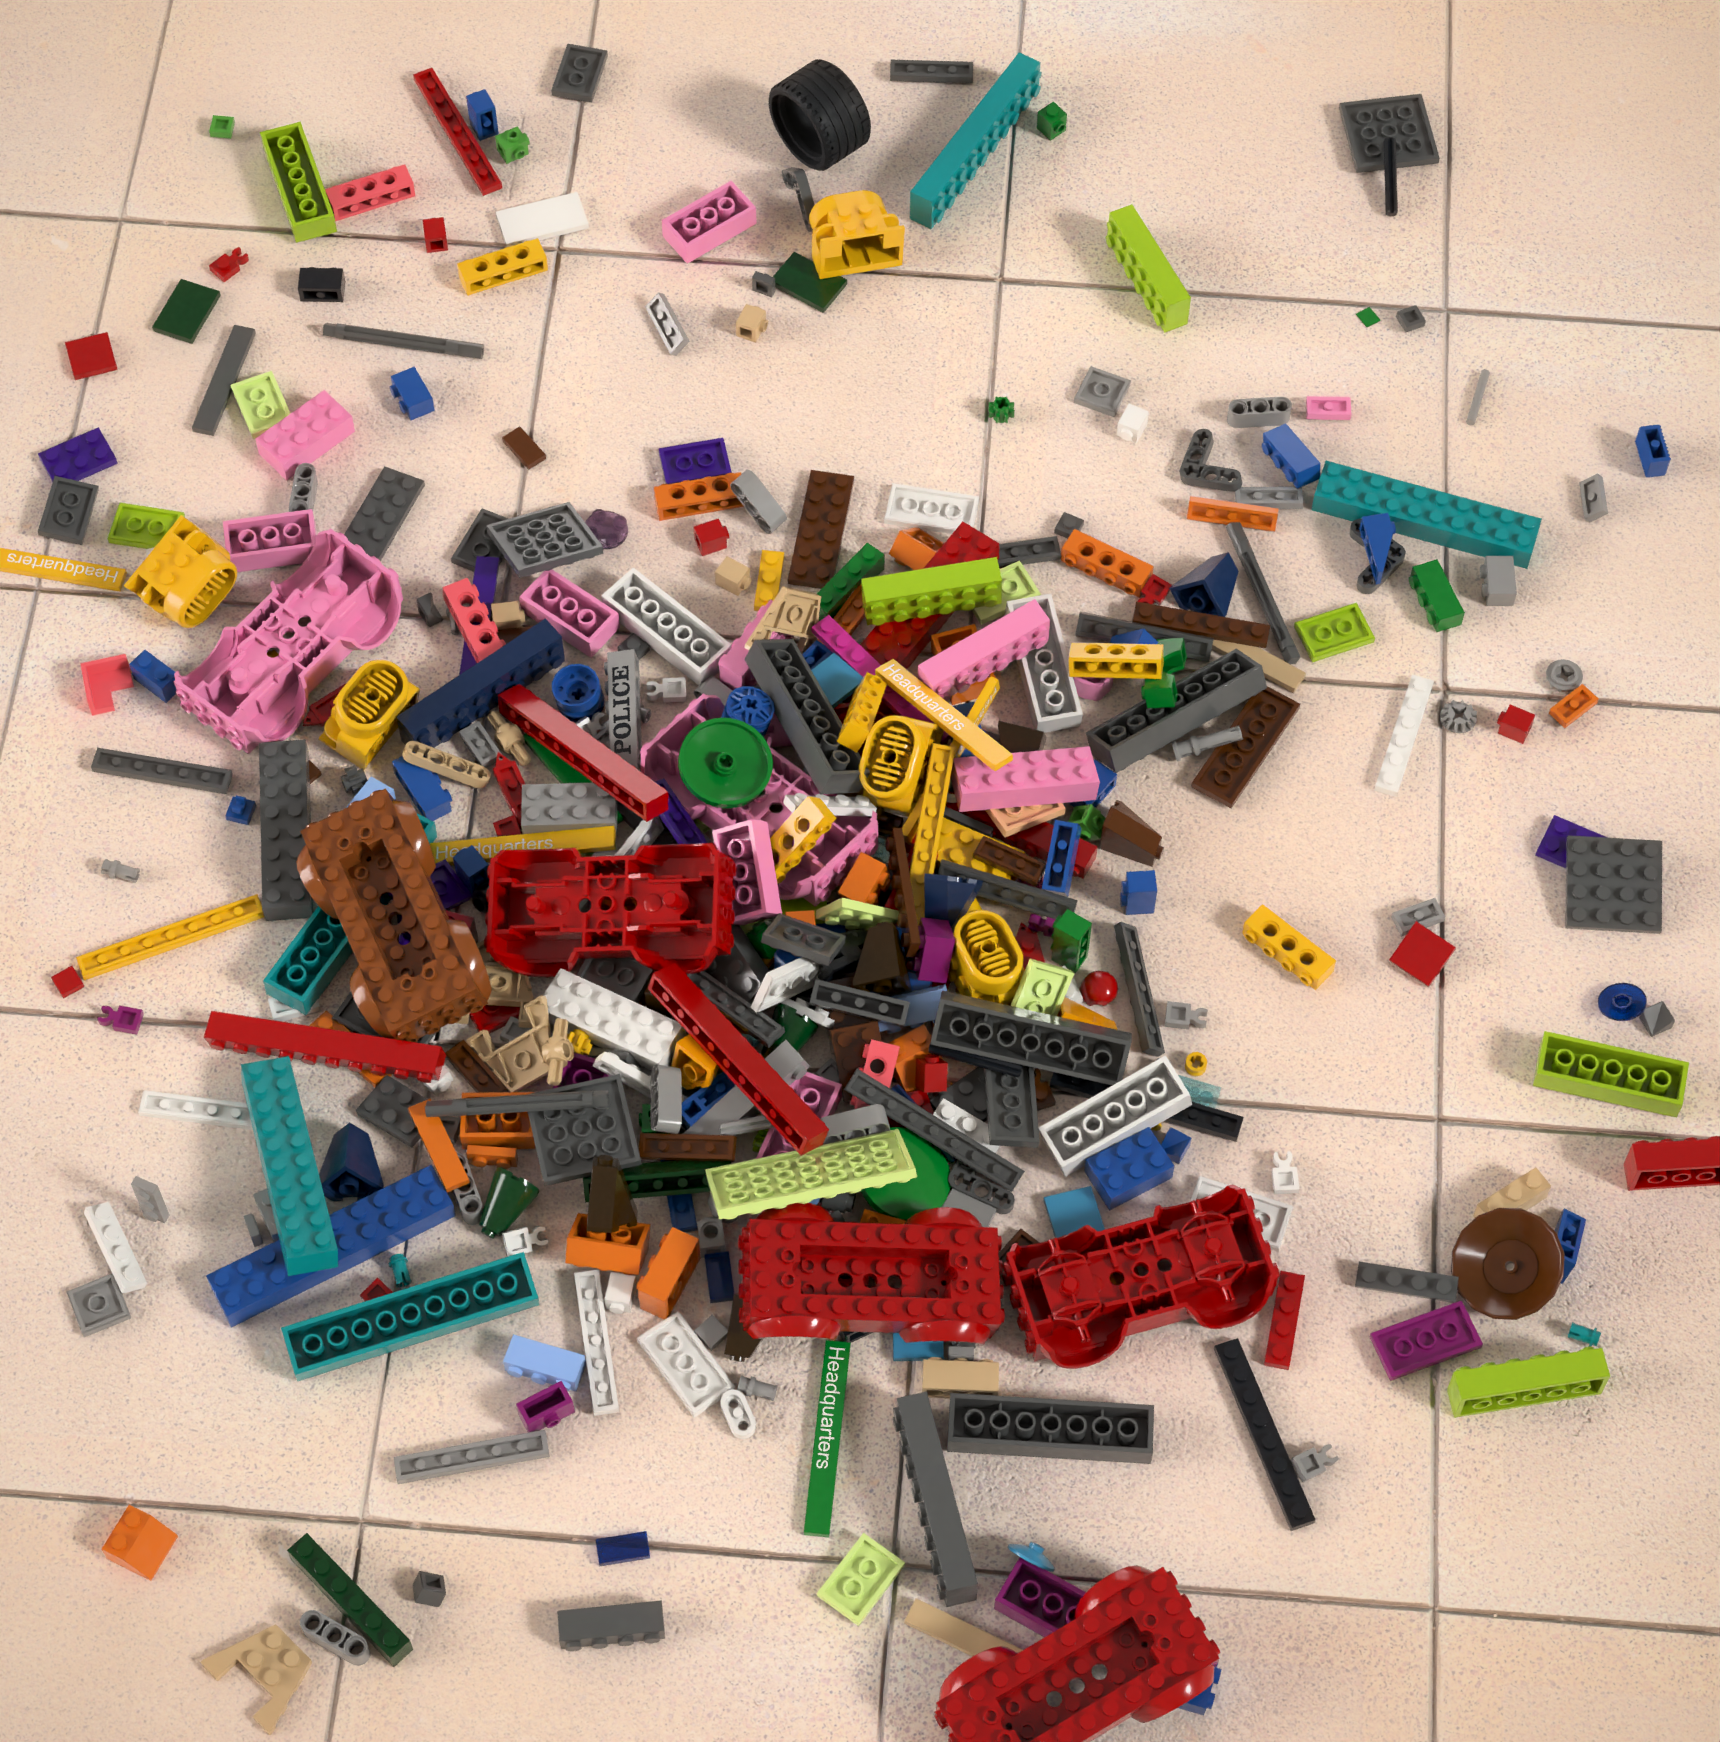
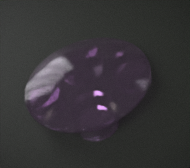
M596 509L585 522L602 544L603 549L616 548L627 538V520L624 516L615 512Z

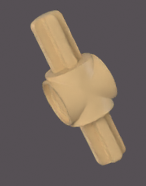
M498 711L490 712L487 720L495 730L494 738L503 753L512 754L520 766H527L532 761V758L523 746L525 740L516 724L506 723Z
M556 1019L553 1037H550L548 1043L542 1046L543 1060L549 1065L547 1079L549 1085H560L563 1067L567 1066L568 1061H571L574 1057L573 1045L567 1039L568 1021L566 1019Z

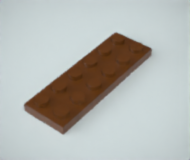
M811 470L788 575V584L822 589L835 576L854 486V476Z
M1268 686L1257 695L1250 697L1230 726V728L1240 726L1243 740L1216 747L1193 780L1191 787L1232 809L1300 709V703Z

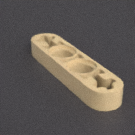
M417 741L407 742L402 752L404 760L410 764L475 788L486 787L491 777L490 771L484 766ZM430 758H436L441 763H435ZM452 766H458L462 769V772L454 770Z

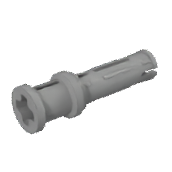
M1238 725L1198 738L1193 735L1190 736V739L1178 743L1173 741L1172 746L1176 760L1181 761L1183 757L1193 754L1198 756L1201 754V751L1243 740Z

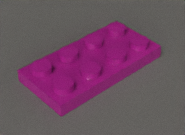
M1462 1300L1372 1332L1369 1336L1390 1381L1480 1349L1483 1346Z

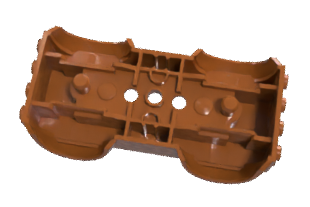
M386 788L376 790L369 797L361 801H354L347 808L332 812L327 818L319 822L310 823L305 829L300 831L306 843L296 861L300 878L317 905L330 917L340 920L359 963L350 977L351 993L360 1012L379 1035L384 1038L417 1042L419 1038L425 1035H432L438 1032L441 1027L447 1024H454L460 1021L463 1016L469 1013H476L488 1004L492 989L483 959L467 924L463 920L449 919L430 878L436 867L434 856L419 817L409 801L394 800ZM384 893H391L393 895V901L388 905H383L380 902V898ZM402 915V920L399 924H391L393 916ZM402 933H409L411 935V940L406 945L398 943V937Z

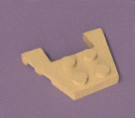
M783 586L751 634L744 648L750 650L755 640H770L772 632L775 631L799 636L800 640L797 646L803 654L817 640V637L811 632V628L819 622L821 596L816 593Z
M484 962L492 989L488 1004L486 1005L520 1007L519 1027L533 1028L524 1008L525 1004L534 1000L529 977L508 970L497 962ZM470 1013L463 1016L456 1023L468 1024Z
M541 995L524 1005L533 1028L497 1050L487 1030H482L466 1039L467 1044L476 1050L482 1061L492 1068V1072L510 1092H520L548 1075L549 1065L544 1062L542 1057V1046L548 1043V1039L551 1037L546 996Z
M275 1624L203 1659L200 1663L217 1681L237 1663H240L273 1697L253 1715L254 1720L271 1735L276 1728L275 1725L280 1716L287 1709V1704L293 1693L297 1691L309 1670L312 1661Z

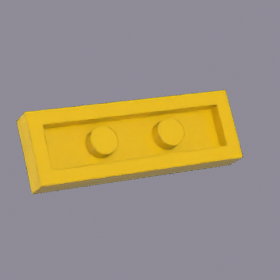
M762 550L754 611H759L763 605L766 606L770 599L774 601L778 595L784 563V552Z

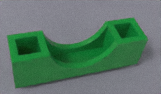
M866 543L817 593V595L821 596L819 621L828 615L834 618L852 592L861 585V579L878 576L884 570L885 554L869 543Z
M1184 638L1157 639L1158 644L1163 645L1164 665L1162 679H1145V686L1141 687L1142 699L1146 700L1147 708L1175 707L1178 693L1175 676L1172 673L1183 670L1185 667L1187 654Z

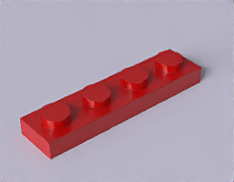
M1280 1271L1264 1366L1289 1370L1305 1275Z

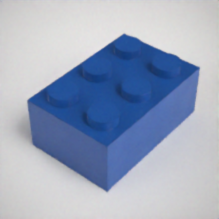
M1150 1127L1087 1158L1084 1172L1110 1211L1170 1180L1173 1177L1174 1164Z

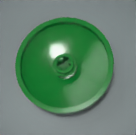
M714 718L698 724L687 734L680 748L678 768L683 783L700 801L718 808H737L754 801L765 790L772 774L773 759L769 745L755 728L733 718Z
M892 1127L890 1130L899 1129L916 1168L917 1177L904 1183H888L881 1188L869 1187L861 1189V1193L868 1204L878 1213L907 1221L919 1212L940 1208L944 1204L950 1191L948 1181L950 1169L944 1154L936 1145L908 1128Z

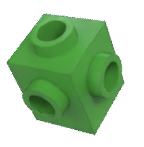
M518 126L495 136L497 151L506 164L529 154V138L526 133L520 131Z
M1092 804L1074 807L1068 822L1078 823L1082 828L1080 838L1088 842L1101 838L1102 827L1106 818L1101 814L1100 810Z

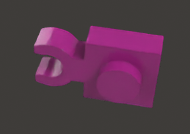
M1031 914L1028 928L1036 932L1041 931L1044 936L1051 938L1054 932L1052 926L1055 919L1049 917L1043 919L1038 915Z
M119 1005L118 1011H113L110 1006L101 1007L102 1012L109 1015L106 1018L98 1017L97 1020L100 1025L109 1026L113 1024L114 1031L138 1034L144 1016L142 1009Z

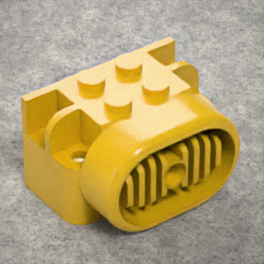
M868 190L834 194L821 199L814 205L809 215L812 227L811 256L820 279L902 266L905 227L904 225L899 226V220L895 214H887L884 203L878 194Z
M181 515L124 586L169 620L178 623L183 628H193L203 623L231 591L236 582L237 568L230 561V553L203 529Z
M387 660L369 661L355 672L334 699L331 716L326 721L324 732L318 740L360 769L363 768L365 770L398 729L396 717L418 703L420 689L408 681L404 671L395 663Z
M892 715L877 721L870 729V734L867 736L859 763V779L864 788L863 796L869 798L875 807L879 806L884 808L886 812L909 817L924 791L932 743H941L944 730L937 724L906 716ZM892 754H896L895 761L888 763L889 757ZM866 767L870 771L868 778L864 774Z
M987 910L969 912L957 922L954 929L955 943L948 979L950 982H954L956 994L1011 1006L1025 971L1023 968L1024 959L1022 951L1009 925L1000 915Z

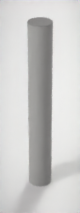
M1486 369L1481 371L1466 421L1468 425H1474L1490 374Z

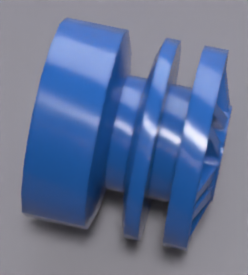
M570 664L555 674L552 681V693L557 708L563 716L575 723L585 716L589 717L591 721L595 713L602 712L605 706V697L599 678L593 669L583 664Z
M742 686L734 689L729 694L721 718H733L743 721L765 737L775 711L774 703L764 691L755 687Z

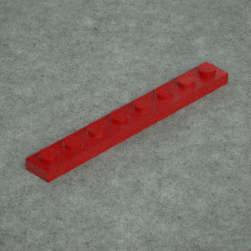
M431 67L413 74L415 83L482 195L485 196L502 189V182L433 68Z

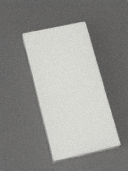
M578 192L496 211V218L506 247L521 244L528 240L538 238L540 241L589 228Z
M892 483L884 524L909 528L918 527L922 530L952 534L962 521L974 528L979 496Z
M801 957L767 972L750 1008L757 1013L813 988L815 979L819 980L818 975L823 970V965Z
M1199 1176L1191 1201L1219 1192L1228 1185ZM1246 1191L1247 1195H1251L1253 1198L1255 1217L1261 1220L1263 1226L1261 1234L1264 1241L1267 1240L1269 1242L1271 1250L1279 1252L1293 1206Z
M676 1311L637 1337L640 1346L694 1418L719 1402L726 1391L736 1390L734 1384L679 1311Z

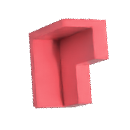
M126 654L80 663L87 702L92 716L115 711L112 692L134 687Z

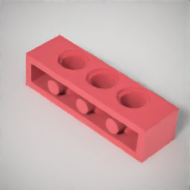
M405 164L325 189L335 221L415 196L414 183Z
M465 578L442 587L443 599L476 663L506 645L503 639L500 640L497 635L498 629L495 622L489 620L487 616L489 612L485 603H480L478 599L479 592L475 584L471 585L469 579ZM466 603L471 604V606L464 607L462 605ZM473 622H480L481 624H479V625H473V624H471V623H473ZM488 640L490 643L484 644L481 641Z
M871 1039L870 1044L865 1043L862 1058H866L865 1067H859V1070L890 1088L900 1046ZM879 1059L884 1062L885 1068L881 1073L871 1071L870 1065L873 1060ZM852 1095L850 1105L855 1106L854 1109L870 1106Z

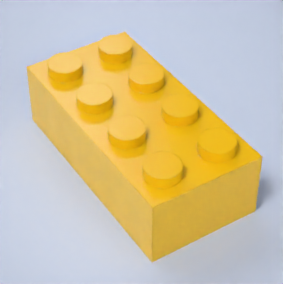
M943 817L938 845V858L935 862L934 873L938 874L940 862L944 859L1009 880L1016 881L1017 879L973 858L974 851L982 837L986 835ZM986 836V837H988V838H990V839H992V840H994V841H997V842H999V843H1001V844H1003V845H1006V846H1008V847H1010V848H1012V849H1014V850H1017V851H1019V852L1025 854V852L1022 851V850H1019V849L1014 848V847H1012V846H1010V845H1007V844H1005V843H1003V842H1000V841H998V840H996V839H993V838H991V837H989V836Z

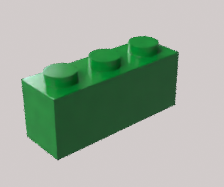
M1438 559L1413 566L1409 577V584L1412 589H1415L1420 606L1425 608L1429 624L1434 626L1436 632L1462 625L1465 612Z
M1069 909L1065 911L1063 916L1058 915L1052 926L1054 932L1051 937L1053 939L1050 947L1052 950L1051 960L1061 966H1066L1067 969L1076 974L1088 957L1092 923Z

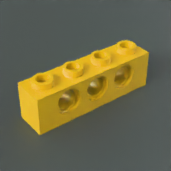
M538 238L457 263L459 278L467 296L548 271L547 257Z
M1071 643L1069 677L1162 679L1164 665L1163 645Z
M868 672L865 674L854 691L836 741L856 753L870 734V729L872 728L887 685L880 677Z
M808 796L770 838L777 884H780L786 878V874L791 868L800 863L801 857L816 845L819 837L828 832L832 826L831 824L837 819L820 798Z
M1263 904L1244 922L1242 934L1250 943H1255L1268 957L1280 962L1286 971L1293 972L1304 985L1311 986L1316 990L1334 972L1336 964L1334 958ZM1264 933H1272L1274 936H1267ZM1283 947H1290L1292 950H1285ZM1301 961H1308L1310 964L1305 965Z

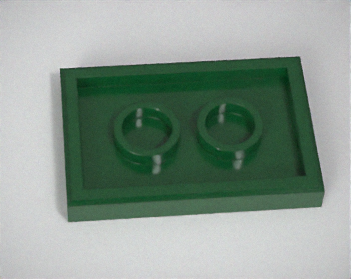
M796 252L792 253L773 276L776 288L822 313L827 310L847 285V279L841 276L820 279L814 262Z
M180 279L152 326L153 331L193 344L220 298V291Z

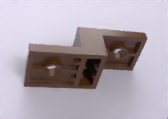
M854 976L829 982L855 989L853 986ZM823 1008V1010L829 1012L828 1017L835 1020L832 1030L827 1027L826 1029L831 1054L835 1056L839 1082L842 1084L843 1102L851 1101L852 1094L844 1089L856 1069L865 1066L866 1058H862L865 1043L870 1044L871 1039L882 1042L878 1021ZM876 1059L871 1062L870 1069L872 1072L881 1073L884 1070L885 1065L882 1060Z

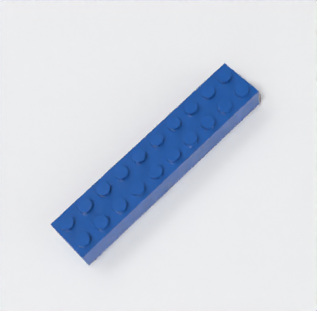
M432 1164L329 1215L338 1248V1267L288 1276L280 1240H277L206 1275L209 1285L231 1328L455 1217L454 1205Z

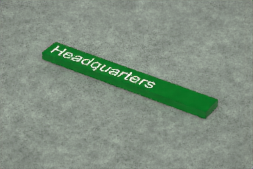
M826 1340L804 1525V1535L827 1538L830 1536L851 1342Z

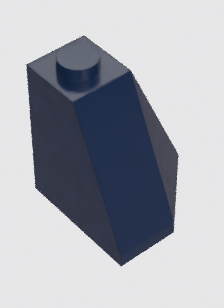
M1229 552L1210 557L1169 589L1179 608L1225 617L1239 571Z
M925 873V918L949 921L954 933L957 922L969 910L982 887L983 881Z
M350 1122L334 1134L319 1173L323 1193L326 1198L331 1201H343V1198L357 1197L360 1200L384 1188L369 1134Z

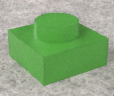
M213 115L209 130L210 137L231 139L235 125L234 117Z

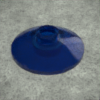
M1630 983L1612 984L1602 990L1598 997V1007L1601 1013L1615 1021L1632 1020L1640 1016L1647 1005L1646 995L1642 989Z

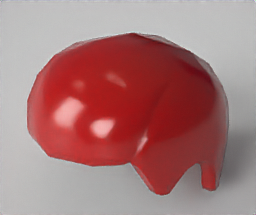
M1105 971L1089 973L1083 979L1079 988L1083 1001L1089 1006L1095 1004L1106 1006L1116 998L1119 990L1117 980L1113 975Z

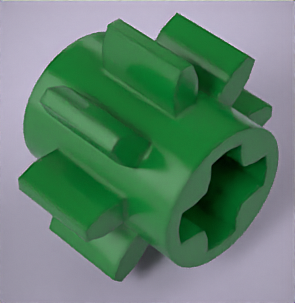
M996 396L994 403L989 402V418L993 417L996 423H1008L1009 417L1014 418V402H1010L1007 397Z

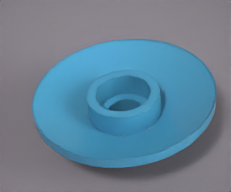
M1030 1542L1029 1546L1022 1544L1008 1545L1010 1551L1042 1569L1054 1572L1055 1567L1042 1554L1044 1551L1042 1546L1034 1542Z

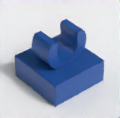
M233 796L225 815L226 820L249 825L256 808L255 801L247 800L246 797Z

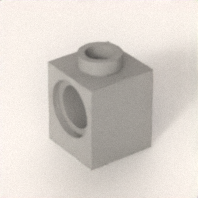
M706 1217L701 1221H697L701 1258L726 1255L722 1219ZM708 1233L717 1234V1236L712 1239L705 1237Z

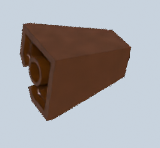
M1116 800L1115 804L1110 807L1102 827L1100 849L1153 867L1156 859H1161L1164 847L1161 846L1162 836L1122 801Z

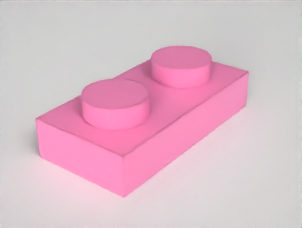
M1307 396L1306 418L1350 420L1351 398Z

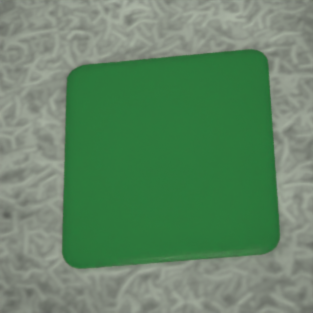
M1370 307L1356 313L1357 317L1366 327L1380 321L1379 317Z

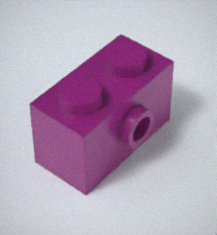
M562 1381L516 1403L518 1415L528 1433L540 1431L545 1427L552 1428L559 1424L561 1419L575 1413L573 1401Z

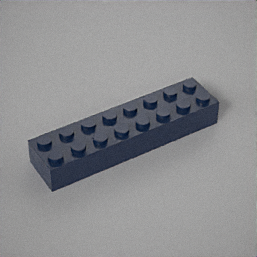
M546 618L398 715L396 718L401 741L405 745L409 741H417L433 748L447 742L454 734L470 726L478 718L485 717L490 710L499 706L498 694L518 684L526 688L532 682L540 680L550 670L560 667L565 661L562 636Z

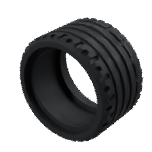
M815 59L771 88L769 93V111L773 124L786 147L807 167L818 171H825L868 142L871 133V121L866 104L850 78L836 65L825 60Z

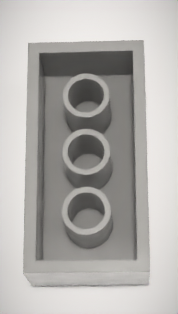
M595 783L522 785L521 827L523 834L614 826L617 836V800Z

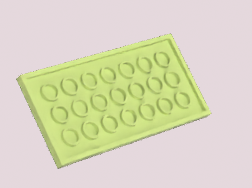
M899 1129L824 1144L802 1156L797 1151H791L705 1170L719 1219L727 1220L747 1213L758 1214L766 1209H782L789 1204H806L813 1199L822 1197L829 1199L841 1193H857L861 1189L869 1187L881 1188L888 1183H904L917 1177L916 1168Z

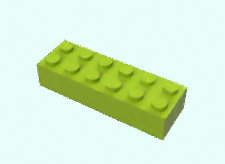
M301 121L260 132L263 150L296 243L337 232L334 214Z
M1133 204L1109 212L1108 232L1105 237L1106 243L1109 248L1114 250L1118 263H1122L1128 279H1132L1136 292L1141 294L1144 299L1146 308L1153 313L1155 323L1161 326L1164 333L1187 325L1191 297Z
M997 557L861 579L862 603L867 625H882L892 621L902 622L910 618H926L935 614H949L960 610L970 611L978 607H994L997 604H1002V578Z
M1544 1031L1539 1046L1533 1086L1677 1118L1683 1106L1689 1062Z
M1590 1346L1572 1353L1564 1350L1547 1357L1539 1354L1532 1356L1528 1360L1520 1361L1519 1358H1514L1503 1364L1489 1362L1478 1368H1471L1470 1366L1460 1367L1453 1372L1447 1392L1454 1418L1599 1395L1602 1394L1610 1378V1373L1603 1348L1594 1349V1347Z

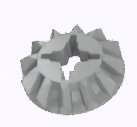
M1556 660L1547 668L1546 681H1549L1551 688L1555 687L1559 692L1564 690L1569 693L1571 690L1578 688L1582 683L1583 673L1581 668L1570 660ZM1561 670L1565 676H1569L1567 682L1560 677Z
M1453 700L1449 704L1445 703L1440 713V720L1447 730L1454 733H1466L1474 728L1477 722V711H1474L1472 704L1468 705L1463 700L1460 702ZM1464 712L1462 718L1458 717L1454 719L1455 713L1460 714Z

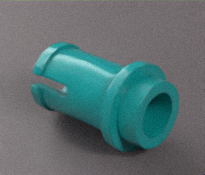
M404 1254L391 1256L388 1265L393 1270L396 1286L402 1287L403 1282L404 1286L411 1284L412 1280L406 1265L408 1262L407 1258L404 1257Z
M1572 1322L1568 1338L1587 1343L1589 1347L1592 1345L1597 1347L1601 1332L1597 1331V1328L1593 1330Z

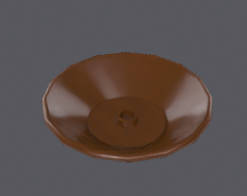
M1497 1208L1478 1215L1461 1231L1452 1250L1451 1274L1452 1276L1459 1277L1458 1294L1473 1310L1492 1319L1517 1320L1538 1312L1555 1296L1564 1277L1565 1254L1557 1233L1542 1217L1522 1208ZM1509 1263H1514V1269L1508 1271L1507 1265Z

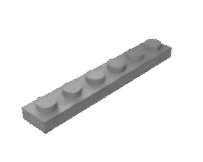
M540 1430L394 1457L397 1483L403 1484L550 1457L546 1431Z

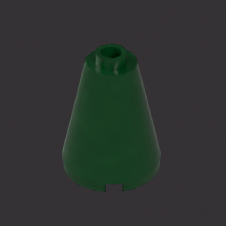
M778 1003L772 1019L784 1027L785 1033L769 1048L763 1045L761 1055L765 1059L785 1040L798 1052L817 1032L819 1026L805 1014L802 1016L796 1013V1009L786 1004Z
M498 1167L494 1172L479 1226L483 1228L481 1232L492 1239L495 1236L501 1237L502 1232H505L538 1196L539 1189L521 1177L518 1178L512 1172Z

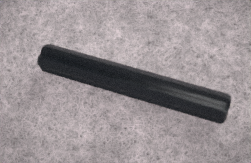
M1386 137L1383 142L1385 208L1387 216H1396L1398 213L1396 139L1394 137Z
M929 1045V1053L1010 1076L1020 1077L1023 1070V1065Z

